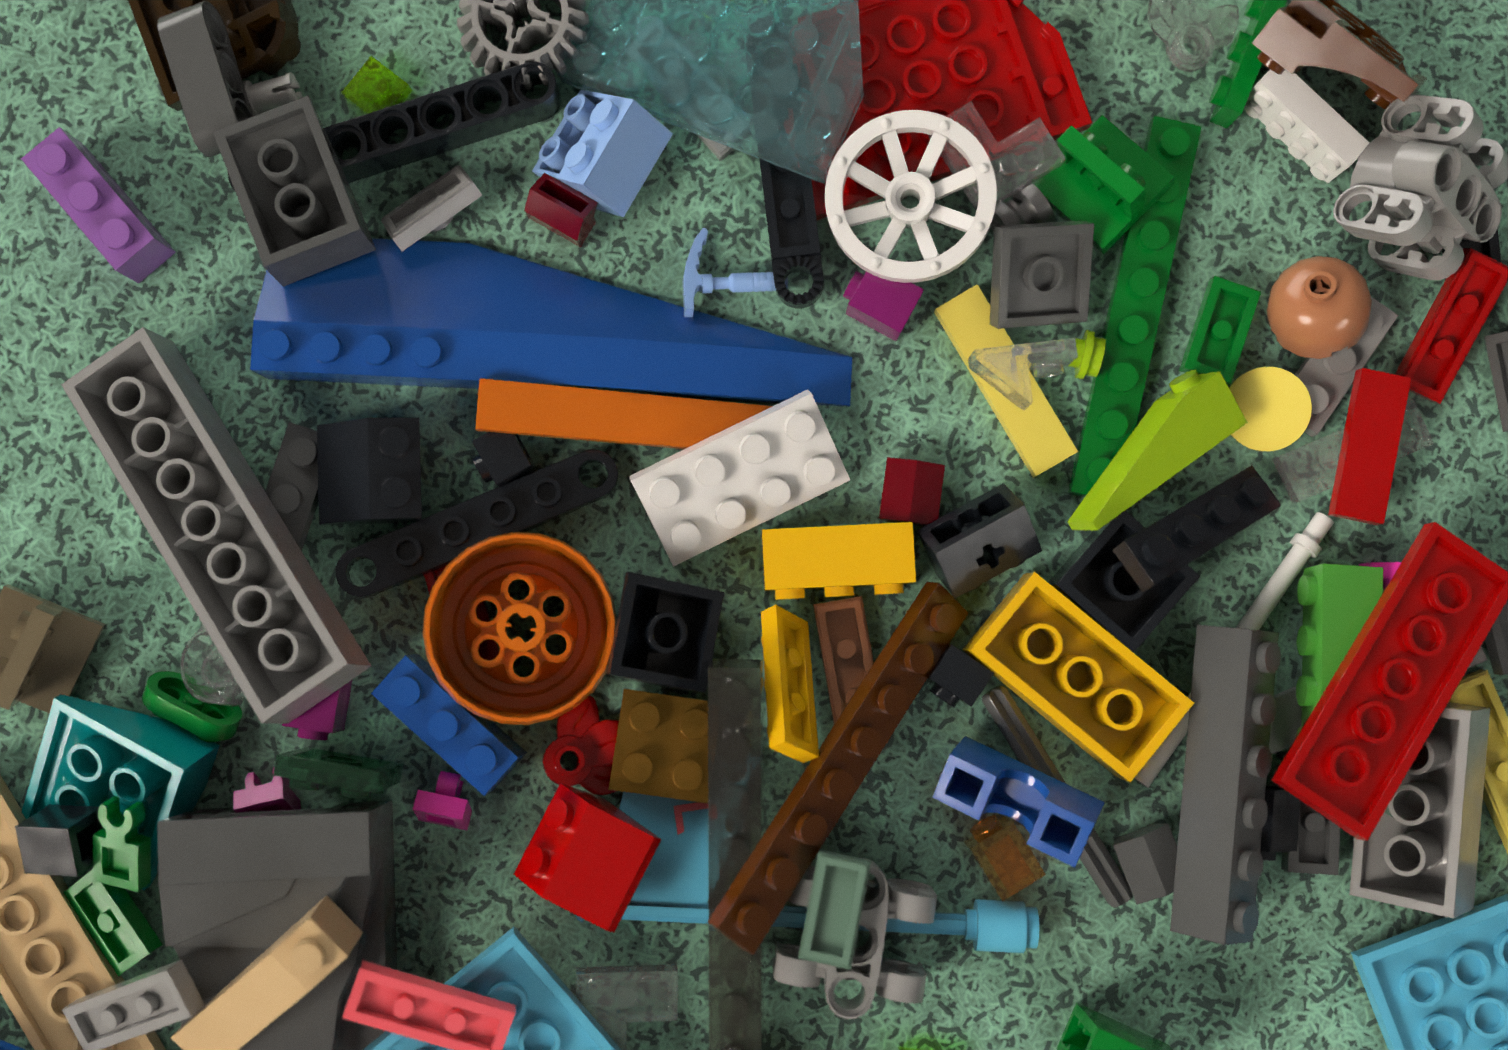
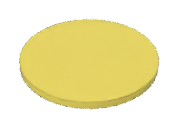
M1259 367L1242 374L1229 387L1248 422L1231 435L1245 447L1256 451L1280 450L1297 441L1307 429L1312 414V402L1306 386L1293 373L1277 367Z

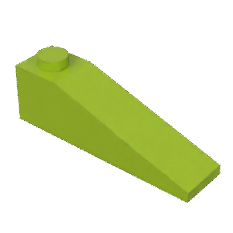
M1191 370L1181 374L1169 383L1171 390L1152 404L1067 521L1072 530H1099L1248 423L1220 371L1198 374L1196 370Z

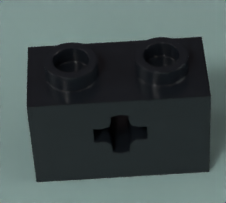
M1004 483L917 530L937 577L954 598L977 589L982 583L1010 568L1021 565L1025 560L1042 551L1025 505Z

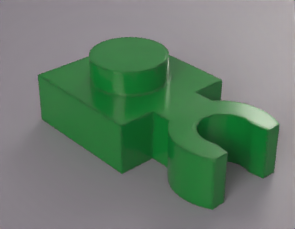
M113 796L102 803L98 809V818L103 828L93 835V881L139 892L151 883V837L138 834V826L145 819V807L143 803L136 802L124 810L123 815L119 808V797Z

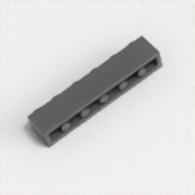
M1197 625L1190 698L1194 704L1189 709L1170 931L1222 945L1253 942V933L1259 921V912L1256 906L1257 884L1263 871V857L1260 853L1262 828L1268 816L1265 791L1267 775L1272 766V754L1269 749L1271 723L1274 721L1277 711L1274 685L1275 674L1281 662V651L1278 646L1279 633Z

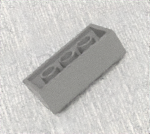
M1452 702L1447 703L1388 805L1393 817L1384 812L1368 841L1359 840L1354 837L1349 895L1453 919L1474 909L1490 708ZM1411 790V792L1409 793L1408 797H1407L1406 800H1405V797H1406L1407 793Z

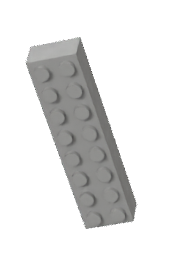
M142 327L61 384L261 724H289L371 667L364 652L173 341Z

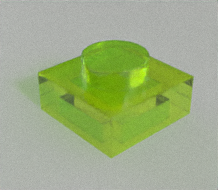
M370 56L341 94L364 114H368L403 103L413 90L408 83L373 56Z

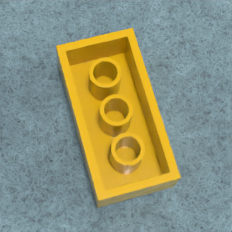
M1036 572L1023 574L962 649L971 658L992 671L994 677L1115 777L1127 782H1131L1194 704L1192 700Z

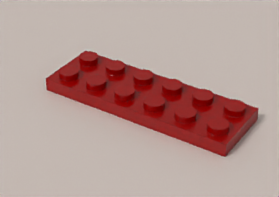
M1438 523L1424 524L1286 754L1272 781L1356 839L1368 841L1508 600V572Z

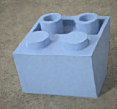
M580 89L578 94L566 105L564 118L553 136L542 145L539 152V160L532 172L539 177L546 173L598 202L596 209L599 211L624 217L673 133L634 99Z

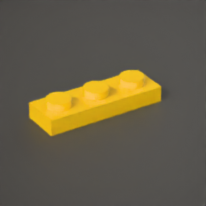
M775 604L761 611V643L764 656V688L766 692L769 748L801 763H806L819 757L809 627L806 620Z

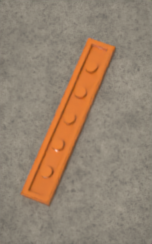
M479 378L475 431L686 449L772 406Z

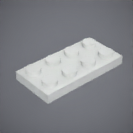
M808 389L629 476L673 567L850 481L814 397Z

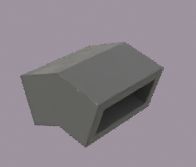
M1152 823L1139 830L1115 838L1113 847L1137 905L1173 893L1177 844L1168 823Z

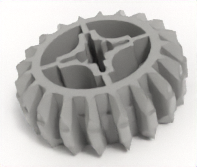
M459 0V8L464 16L457 18V27L461 33H464L460 39L461 45L465 51L472 52L469 58L475 68L484 67L486 76L524 63L539 62L545 64L551 71L555 70L558 75L565 77L567 68L563 60L578 63L580 54L576 47L586 46L588 41L586 32L582 30L590 25L588 13L582 11L586 7L585 0H552L562 11L561 21L551 19L550 13L540 10L539 0ZM530 14L532 22L528 24L524 21L525 26L518 27L517 30L515 23L518 20L522 23L521 19L528 18ZM487 24L495 25L498 31L506 34L507 51L497 48L487 39ZM540 43L546 44L542 48L529 53L533 46ZM537 66L543 72V67ZM522 68L523 86L525 89L530 90L533 83L530 76L525 74L526 68ZM538 74L542 84L547 86L548 82L543 74Z

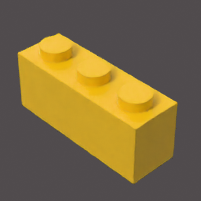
M913 522L762 529L764 590H775V600L805 598L804 589L824 588L825 597L855 596L854 586L873 585L874 595L903 594L904 584L916 582Z

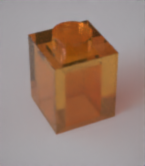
M996 815L989 816L970 829L973 836L964 841L993 891L1002 901L1046 875L1015 823L1007 816L999 820Z

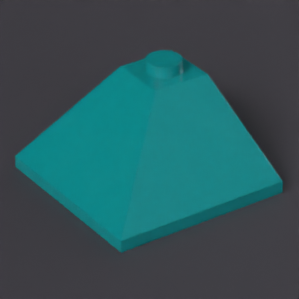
M60 694L54 697L21 812L27 819L50 804L100 807L102 803L111 797L117 796L120 799V811L124 815V810L134 803H143L145 819L138 826V834L151 837V883L142 889L145 891L151 886L158 873L157 821L194 809L207 785L220 745L214 742L203 741L196 737L195 734L166 719Z

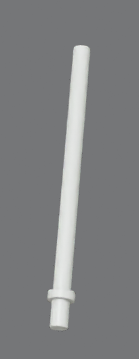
M1316 512L1302 534L1295 533L1290 541L1293 547L1236 628L1260 630L1309 558H1316L1322 550L1319 544L1334 524L1331 518ZM1189 710L1134 777L1135 780L1145 787H1150L1187 734Z

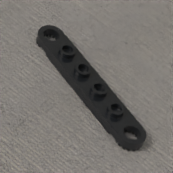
M767 22L768 24L766 25L760 24L757 29L754 28L751 31V35L747 38L746 51L775 291L778 298L785 305L801 309L813 305L820 298L824 288V277L797 65H792L796 57L795 44L792 34L788 32L786 27H782L779 23L775 25L772 22ZM766 40H776L785 49L779 58L776 57L773 61L772 59L766 61V58L762 59L761 55H758L757 49L759 45ZM787 109L793 110L800 170L784 129V123L789 116ZM794 271H805L813 279L812 288L802 295H795V293H791L786 288L785 280Z
M591 449L573 455L348 550L340 557L336 565L337 582L345 592L359 598H369L395 586H400L447 566L466 548L486 538L512 532H527L606 498L617 486V466L611 456L600 450ZM590 462L604 465L608 472L607 480L598 488H588L579 479L580 470ZM359 559L372 560L376 566V576L366 586H356L350 579V567Z

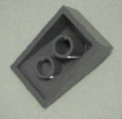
M308 95L213 132L263 266L283 287L376 250L360 207L312 100Z

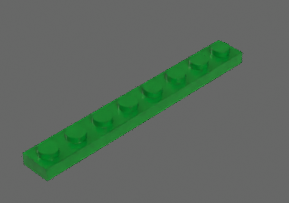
M1154 116L1150 121L1144 151L1175 176V181L1125 233L1102 338L1106 339L1104 356L1097 377H1093L1077 449L1078 452L1076 453L1068 489L1070 494L1085 497L1136 428L1202 126Z

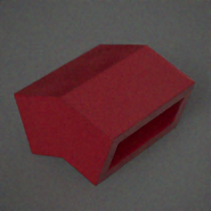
M544 173L529 189L524 212L529 219L581 247L596 223L594 215L598 202Z
M887 457L879 519L894 523L913 522V525L922 527L937 520L939 517L945 465L920 460Z

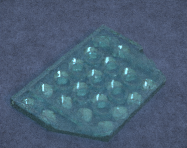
M859 0L590 1L586 10L589 22L579 25V28L587 34L586 42L572 40V44L577 50L572 55V59L567 55L565 56L563 62L567 70L563 74L557 73L561 82L581 90L634 99L658 120L825 184L832 161L842 146L864 97Z

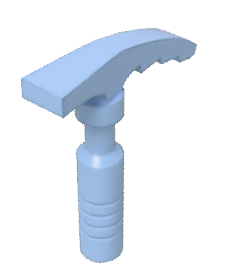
M702 228L692 244L686 261L683 276L684 317H693L694 296L698 291H701L702 294L712 293L715 289H729L732 293L775 291L773 272L731 273L729 277H712V274L700 275L697 272L700 265L699 257H701L702 246L706 245L708 235L707 229ZM787 276V278H786V280H785V285H786V288H787V289H788V276Z

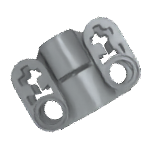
M1412 94L1405 102L1397 98L1384 111L1381 119L1383 129L1380 135L1371 141L1359 156L1351 176L1350 188L1343 192L1336 200L1333 214L1336 221L1346 232L1355 237L1369 240L1368 254L1380 268L1427 280H1442L1454 274L1462 265L1464 259V251L1460 246L1462 239L1483 243L1491 239L1497 231L1501 221L1502 206L1493 189L1503 184L1508 178V154L1497 141L1480 138L1484 129L1483 121L1468 102L1460 99ZM1412 112H1421L1420 118L1414 126L1402 131L1397 130L1398 124L1403 117ZM1441 125L1443 127H1450L1451 129L1448 133H1446L1445 130L1441 127ZM1492 159L1493 163L1490 166L1487 165ZM1475 165H1481L1482 167L1478 170ZM1365 201H1372L1371 209L1366 216L1356 221H1349L1350 213L1355 206ZM1385 243L1401 246L1393 254L1381 255V250ZM1420 246V248L1427 253L1439 254L1442 249H1444L1445 252L1442 256H1433L1429 261L1424 256V254L1418 250Z
M872 860L869 873L876 877V882L868 879L859 924L869 930V937L864 945L855 948L851 970L799 959L800 945L781 944L779 941H776L775 958L773 959L772 966L773 978L780 983L806 988L818 987L820 979L824 978L826 1001L830 1009L837 1016L844 1019H856L864 1015L871 1007L875 991L883 998L903 1003H921L924 996L927 974L921 962L913 964L902 960L884 958L882 953L887 919H899L922 924L933 923L937 894L930 885L896 878L886 880L881 868ZM809 866L788 899V902L808 907L816 866ZM843 979L858 980L862 984L860 993L856 997L847 1000L841 999L834 994L835 986Z

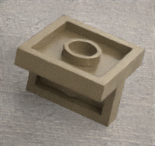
M9 584L5 585L0 593V707L9 710L15 704L21 702L50 713L54 697L60 694L71 696L105 624Z

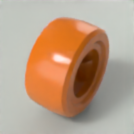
M512 532L491 536L466 548L446 566L433 585L425 608L423 638L428 662L438 682L458 704L479 717L501 724L530 725L553 720L575 709L595 691L608 670L617 615L613 596L602 574L584 554L564 541L540 533ZM515 580L525 581L530 589L529 595L520 601L514 600L508 592L509 585ZM552 596L560 598L564 604L563 612L557 617H550L543 610L544 601ZM484 601L494 603L497 608L496 617L489 622L481 621L476 614L477 606ZM518 614L522 619L531 616L535 620L536 628L530 629V631L535 632V635L530 641L524 642L520 637L511 640L508 637L506 627H512L508 620L513 615ZM554 634L565 638L567 644L566 650L557 656L551 655L545 647L548 637ZM487 639L496 641L500 648L499 655L490 661L484 660L478 651L479 645ZM520 656H528L534 662V671L527 677L518 676L514 672V661Z

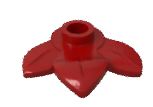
M588 696L575 709L558 717L556 727L557 739L552 741L544 752L543 769L547 777L555 784L559 785L562 783L568 786L579 784L591 794L608 795L616 792V790H609L619 720L600 721L594 697ZM566 751L573 752L577 757V765L571 771L563 769L560 765V757Z

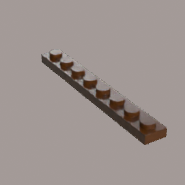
M928 581L925 583L819 748V757L811 760L707 921L708 924L742 950L752 955L755 954L968 615V612L940 583Z

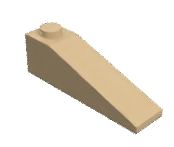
M326 895L210 1000L203 1009L178 1029L171 1039L182 1050H239L349 956L363 932Z

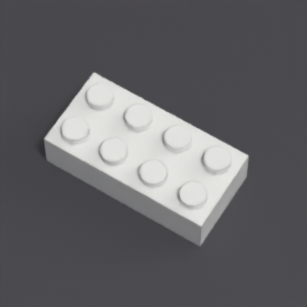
M1286 69L1281 75L1269 70L1252 88L1244 107L1245 112L1250 117L1258 118L1266 126L1270 136L1282 140L1288 146V151L1294 158L1302 159L1310 167L1314 177L1327 183L1349 168L1370 143L1297 74H1291Z

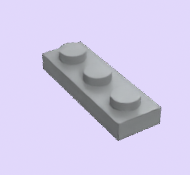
M1372 297L1368 328L1357 344L1349 349L1347 346L1341 351L1332 352L1331 357L1322 359L1306 357L1295 373V376L1303 382L1310 394L1312 414L1305 433L1311 437L1319 434L1352 385L1355 370L1365 366L1399 316Z
M179 960L78 998L63 1008L62 1011L82 1049L101 1050L191 1018L206 1005L183 961Z

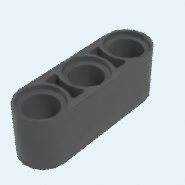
M202 1L160 17L157 27L193 141L205 156L213 157L221 154L213 132L253 117V112L223 19L209 1Z

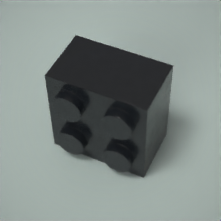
M1125 510L1099 530H1093L1048 583L1134 653L1197 581L1200 575L1187 565L1143 593L1113 551L1123 541L1145 529L1142 524Z

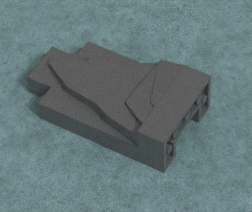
M393 800L343 802L331 808L254 812H235L233 807L194 809L157 821L158 881L165 947H174L189 975L193 978L205 1005L326 895L363 932L353 950L343 962L239 1050H363L385 1032V1030L346 1020L342 1017L362 960L397 970ZM191 1018L182 1020L181 1027Z

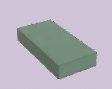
M819 850L799 950V959L851 970L871 860Z

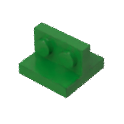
M1101 115L1083 135L1071 125L1057 139L1060 158L1034 185L1046 197L1051 208L1066 222L1088 221L1094 223L1093 245L1101 253L1105 254L1174 184L1175 176L1107 118Z

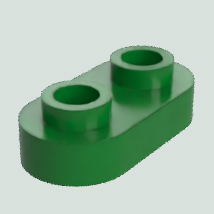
M161 671L152 674L147 680L142 695L143 704L155 716L182 727L206 742H219L232 738L236 734L242 718V710L236 702L177 672Z

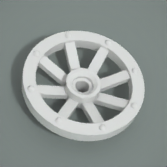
M923 110L891 112L862 125L838 150L829 168L825 186V207L829 226L843 252L856 265L868 273L882 279L902 283H916L936 279L952 272L965 263L984 241L993 220L997 199V186L993 166L986 151L976 137L958 122L941 114ZM916 132L932 135L916 172L908 171L897 134ZM880 140H883L894 176L891 182L856 162L866 149ZM946 142H948L963 155L970 167L932 184L930 182L931 175ZM847 177L885 198V201L844 211L843 193ZM977 183L978 206L975 217L935 203V201ZM913 196L918 199L919 204L909 209L905 208L901 202L904 198ZM888 217L892 219L874 252L867 248L850 228ZM930 219L966 233L954 246L939 255L926 221ZM906 227H911L923 258L922 261L904 262L888 259Z

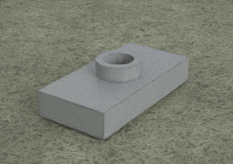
M457 165L382 217L381 222L393 241L403 252L431 231L436 232L445 228L453 220L455 214L483 195L461 165Z

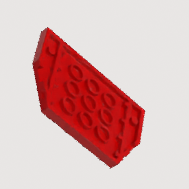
M855 0L799 19L795 41L796 57L792 65H797L816 220L827 217L825 207L826 179L838 150L862 125L884 114L902 110H923L946 116L961 124L976 137L991 162L1055 141L1071 125L1079 132L1088 130L1092 125V120L1060 32L1049 22L1044 24L1023 4L1024 0ZM787 109L789 116L784 123V129L800 170L793 110ZM916 132L897 134L908 171L916 172L932 135ZM883 140L870 146L856 160L857 163L890 182L893 180L894 176ZM946 142L930 182L951 176L970 167L963 155L948 142ZM847 177L843 193L844 211L883 198Z

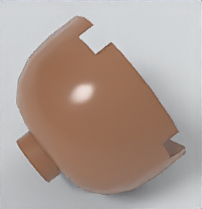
M1315 256L1299 260L1282 271L1271 288L1267 306L1269 327H1271V330L1276 335V340L1284 349L1300 357L1316 359L1331 357L1332 352L1341 351L1347 346L1349 349L1357 344L1368 328L1372 305L1366 279L1353 265L1334 257Z

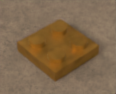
M624 689L609 790L709 804L723 703Z

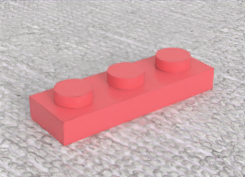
M362 960L342 1018L451 1050H502L515 1016L516 1005Z

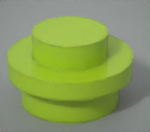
M1086 330L1082 339H1073L1068 357V367L1075 368V378L1083 380L1085 375L1097 377L1100 371L1106 339L1095 337L1094 331Z

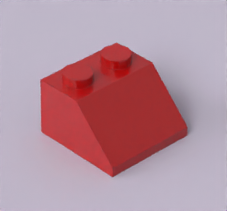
M560 783L514 875L541 898L606 931L614 933L662 839L604 798Z

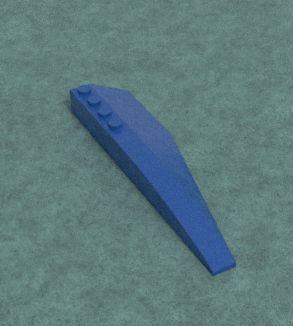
M372 239L376 248L375 251L284 287L266 270L253 320L250 370L267 379L479 389V378L703 400L781 403L808 389L812 393L817 405L850 407L852 357L696 310L693 312V317H684V307L471 243L417 241L402 252L392 239Z

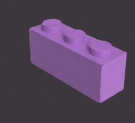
M57 128L21 158L115 271L140 283L176 253L87 147L62 128Z

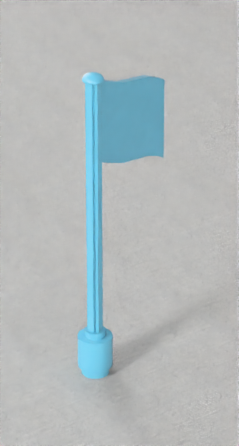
M716 751L709 800L718 799L720 812L712 815V808L682 812L684 832L678 835L673 806L696 802L623 792L619 810L662 840L621 920L708 924L707 921L719 902L707 901L730 851L744 789L756 763L763 753ZM975 899L973 909H965L964 914L935 912L934 922L930 924L887 919L885 932L964 935L965 940H973L975 951L1024 953L1026 948L1036 949L1038 947L1039 914L1037 907H1026L1024 901ZM785 905L772 927L804 928L808 907ZM575 915L578 921L584 922L583 918ZM859 925L858 931H869L866 927Z

